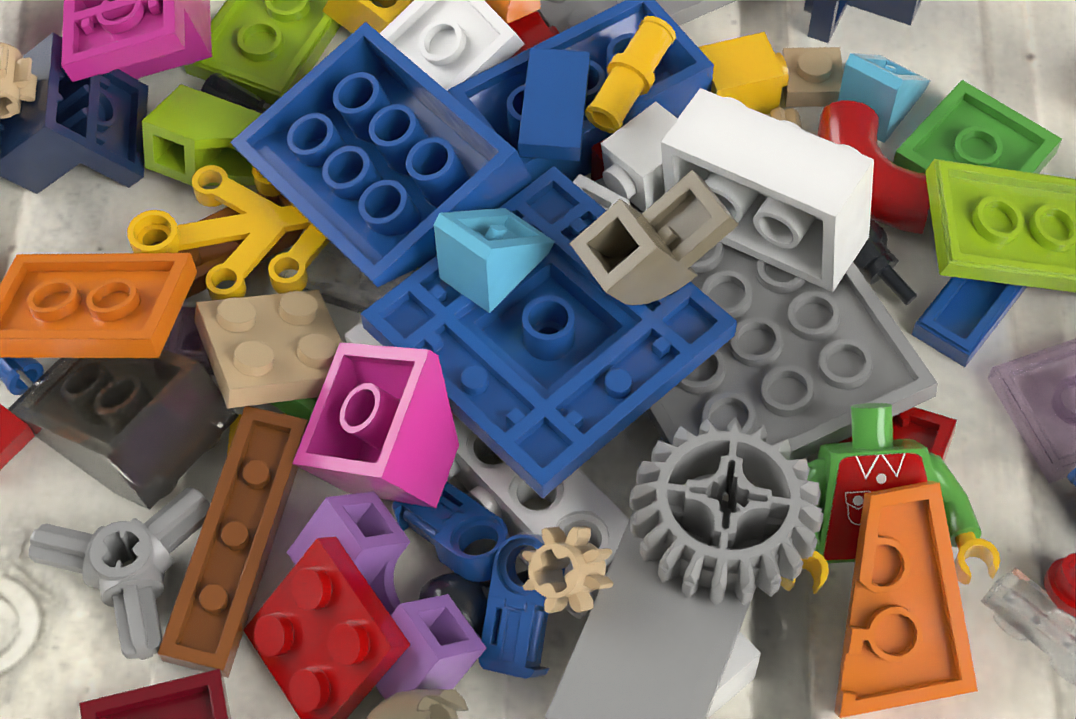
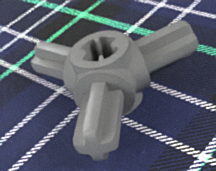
M189 487L185 488L144 524L138 519L133 518L131 521H119L107 526H101L94 534H89L46 523L34 530L31 535L29 558L35 563L82 573L83 581L87 586L100 588L102 602L107 606L114 607L122 654L127 659H148L158 652L163 639L155 599L164 590L165 571L174 564L170 553L203 526L210 502L200 491ZM132 560L133 563L123 567V563Z

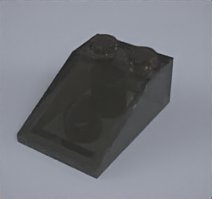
M165 349L162 350L159 358H59L8 408L9 411L30 426L37 438L113 493L149 510L160 499L166 497L174 490L182 475L203 453L212 449L219 442L222 433L239 416L234 408L227 409L220 389L200 362Z

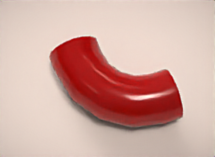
M851 100L832 102L824 107L820 115L818 136L835 144L849 145L858 150L862 155L874 159L870 219L902 231L923 234L930 208L926 174L897 166L884 156L877 144L879 117L866 104Z

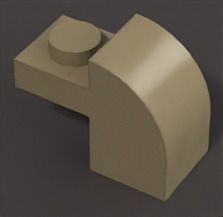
M691 170L642 214L622 199H619L569 244L605 293L627 305H643L674 293L698 275L691 266L739 224L705 181Z

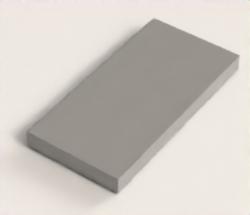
M722 500L720 511L723 512L722 528L727 529L731 509H728V502ZM630 517L606 573V577H609L614 582L613 586L599 590L593 604V609L588 615L545 719H706L751 601L747 602L744 606L737 598L734 590H725L722 602L714 606L709 596L710 588L699 585L697 591L686 598L682 592L684 577L681 575L662 583L658 576V566L661 560L643 561V557L640 554V546L643 539L633 536L630 528ZM685 531L697 541L706 544L704 539L698 534ZM764 534L762 540H745L738 543L733 550L756 546L769 539L772 535Z

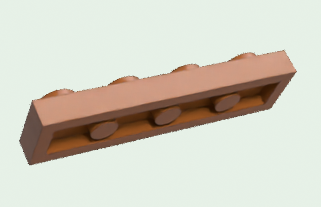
M244 406L157 653L163 662L203 672L220 669L223 677L229 678L244 633L243 629L246 627L299 468L293 464V461L309 423L307 419Z

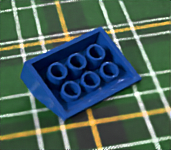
M367 22L361 25L230 142L269 183L377 288L422 267L437 255L434 223L439 213L498 209L533 182L514 147Z

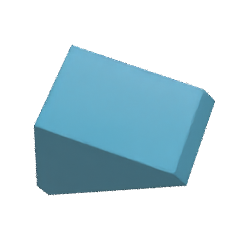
M851 53L845 64L838 101H857L872 108L879 117L877 140L885 143L925 92L930 80L881 55Z
M506 208L439 213L434 223L439 278L489 313L546 257L555 243L554 240Z

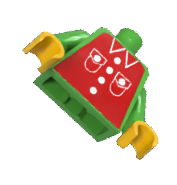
M863 403L852 405V442L820 445L817 459L808 463L810 471L807 481L819 483L821 495L817 507L821 508L823 513L820 531L815 533L818 542L814 554L808 559H802V568L809 571L813 577V593L816 594L827 580L829 573L828 564L855 562L865 493L928 481L940 482L951 546L958 547L959 550L954 562L958 581L965 585L970 583L971 572L965 562V559L969 557H977L983 560L987 565L989 576L993 579L1000 565V553L991 542L980 538L982 534L981 528L969 498L943 459L929 452L926 446L914 439L893 440L892 404ZM781 577V586L785 590L791 591L795 585L796 578L792 581Z

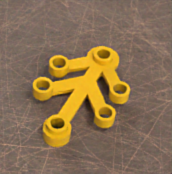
M216 165L201 167L193 174L192 186L195 197L204 206L216 207L224 204L240 214L177 225L175 219L167 212L149 210L134 217L127 228V237L133 253H178L180 250L244 239L224 263L218 264L208 271L205 282L211 300L244 297L246 294L244 279L286 232L306 229L288 252L276 255L268 265L271 285L277 293L301 292L308 283L306 268L330 242L293 205L281 207L228 178L227 172ZM252 167L255 187L261 194L271 197L281 194ZM209 183L220 184L218 187L214 189L203 188ZM163 241V242L160 243V244L150 246L151 244H153V243H155V242ZM285 270L298 271L297 274L290 278L279 277V274ZM230 280L235 282L232 287L227 289L216 288L223 281Z

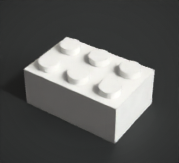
M702 88L698 90L661 140L665 193L691 170L697 173L739 224L720 241L725 245L833 292L869 238L874 159L862 155L858 150L849 145L835 144L804 131L793 122L777 120L746 107L742 102L734 98L721 97Z

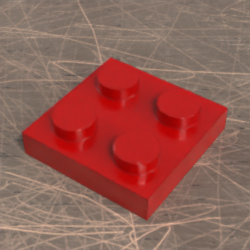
M337 537L316 538L243 629L300 719H347L411 645Z

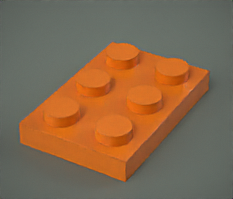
M191 253L17 254L0 283V358H159L197 274Z

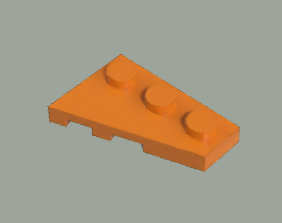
M928 481L865 493L834 713L839 718L978 691L940 482Z

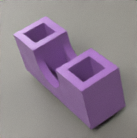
M375 491L326 497L291 545L287 554L296 565L316 538L337 537L411 645L376 684L379 693L385 699L398 692L416 689H453L486 650L485 645L448 594L405 603L400 602L394 586V569L398 558L411 541Z

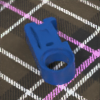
M446 482L436 508L397 501L393 502L392 508L395 518L403 532L411 528L433 544L441 563L466 580L473 582L491 580L496 552L500 545L510 538L507 526L500 517L449 482ZM491 539L497 542L492 550L482 555L463 553L469 544L477 540Z
M514 535L506 539L496 552L481 639L486 650L478 658L480 666L485 670L523 679L541 677L549 671V668L540 666L548 613L544 611L546 597L539 594L536 590H524V583L517 576L515 568L517 556L522 549L527 546L539 549L545 545L542 535Z

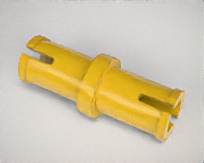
M646 16L640 22L637 32L624 52L613 56L607 66V79L594 100L585 110V115L589 122L598 129L607 133H615L619 130L638 96L647 94L655 81L654 70L667 49L676 39L675 31L666 21L655 16Z

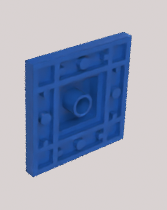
M554 166L499 207L506 208L554 240L555 243L546 257L490 313L439 278L437 255L360 313L363 328L382 346L428 349L439 356L451 412L542 498L548 495L733 338L737 327V321L692 282L662 299L643 305H627L605 293L569 243L606 210Z

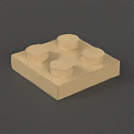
M319 290L293 291L281 294L196 302L194 322L227 409L319 397L339 343L342 342Z

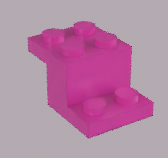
M64 0L61 66L72 82L95 75L106 74L116 69L138 80L148 75L183 65H190L212 57L210 0Z

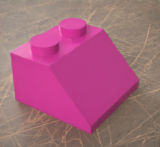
M340 342L293 464L346 493L356 494L375 491L380 499L436 508L459 447L439 356L428 349Z

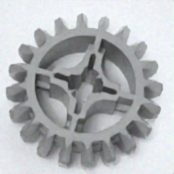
M707 417L700 424L698 436L693 435L680 425L678 431L674 433L673 445L658 440L657 445L652 449L651 461H642V464L639 466L636 477L638 485H635V489H632L630 493L629 507L635 513L631 516L630 528L635 538L643 539L640 546V554L643 557V561L661 560L658 566V576L662 583L678 575L684 577L682 592L686 598L693 595L699 585L710 588L709 596L714 606L722 602L725 590H734L737 598L745 606L747 602L752 600L754 585L772 597L779 590L781 577L794 581L801 573L802 559H808L814 554L818 542L815 533L820 531L823 521L822 509L817 507L821 495L819 483L807 481L810 471L807 459L789 460L792 448L788 439L772 446L766 443L767 431L764 424L757 428L752 435L740 433L741 426L736 417L728 424L726 431H717ZM714 474L705 480H692L703 475ZM724 492L729 495L728 509H731L727 529L722 528L723 512L720 511ZM685 531L698 534L704 539L706 544L697 541ZM764 534L772 535L769 539L756 546L733 550L738 543L745 540H762Z

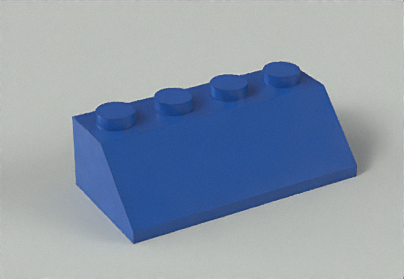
M625 0L531 47L590 52L587 108L607 79V66L613 56L624 52L637 32L642 19L646 16H655L666 21L676 33V39L667 49L654 70L655 81L647 94L638 96L623 120L621 127L655 101L678 119L700 88L711 92L714 64L656 0ZM530 48L448 89L452 96L514 147L517 152ZM585 115L580 161L521 157L533 181L554 166L573 182L579 174L586 176L591 173L592 146L614 133H607L598 129L589 122Z

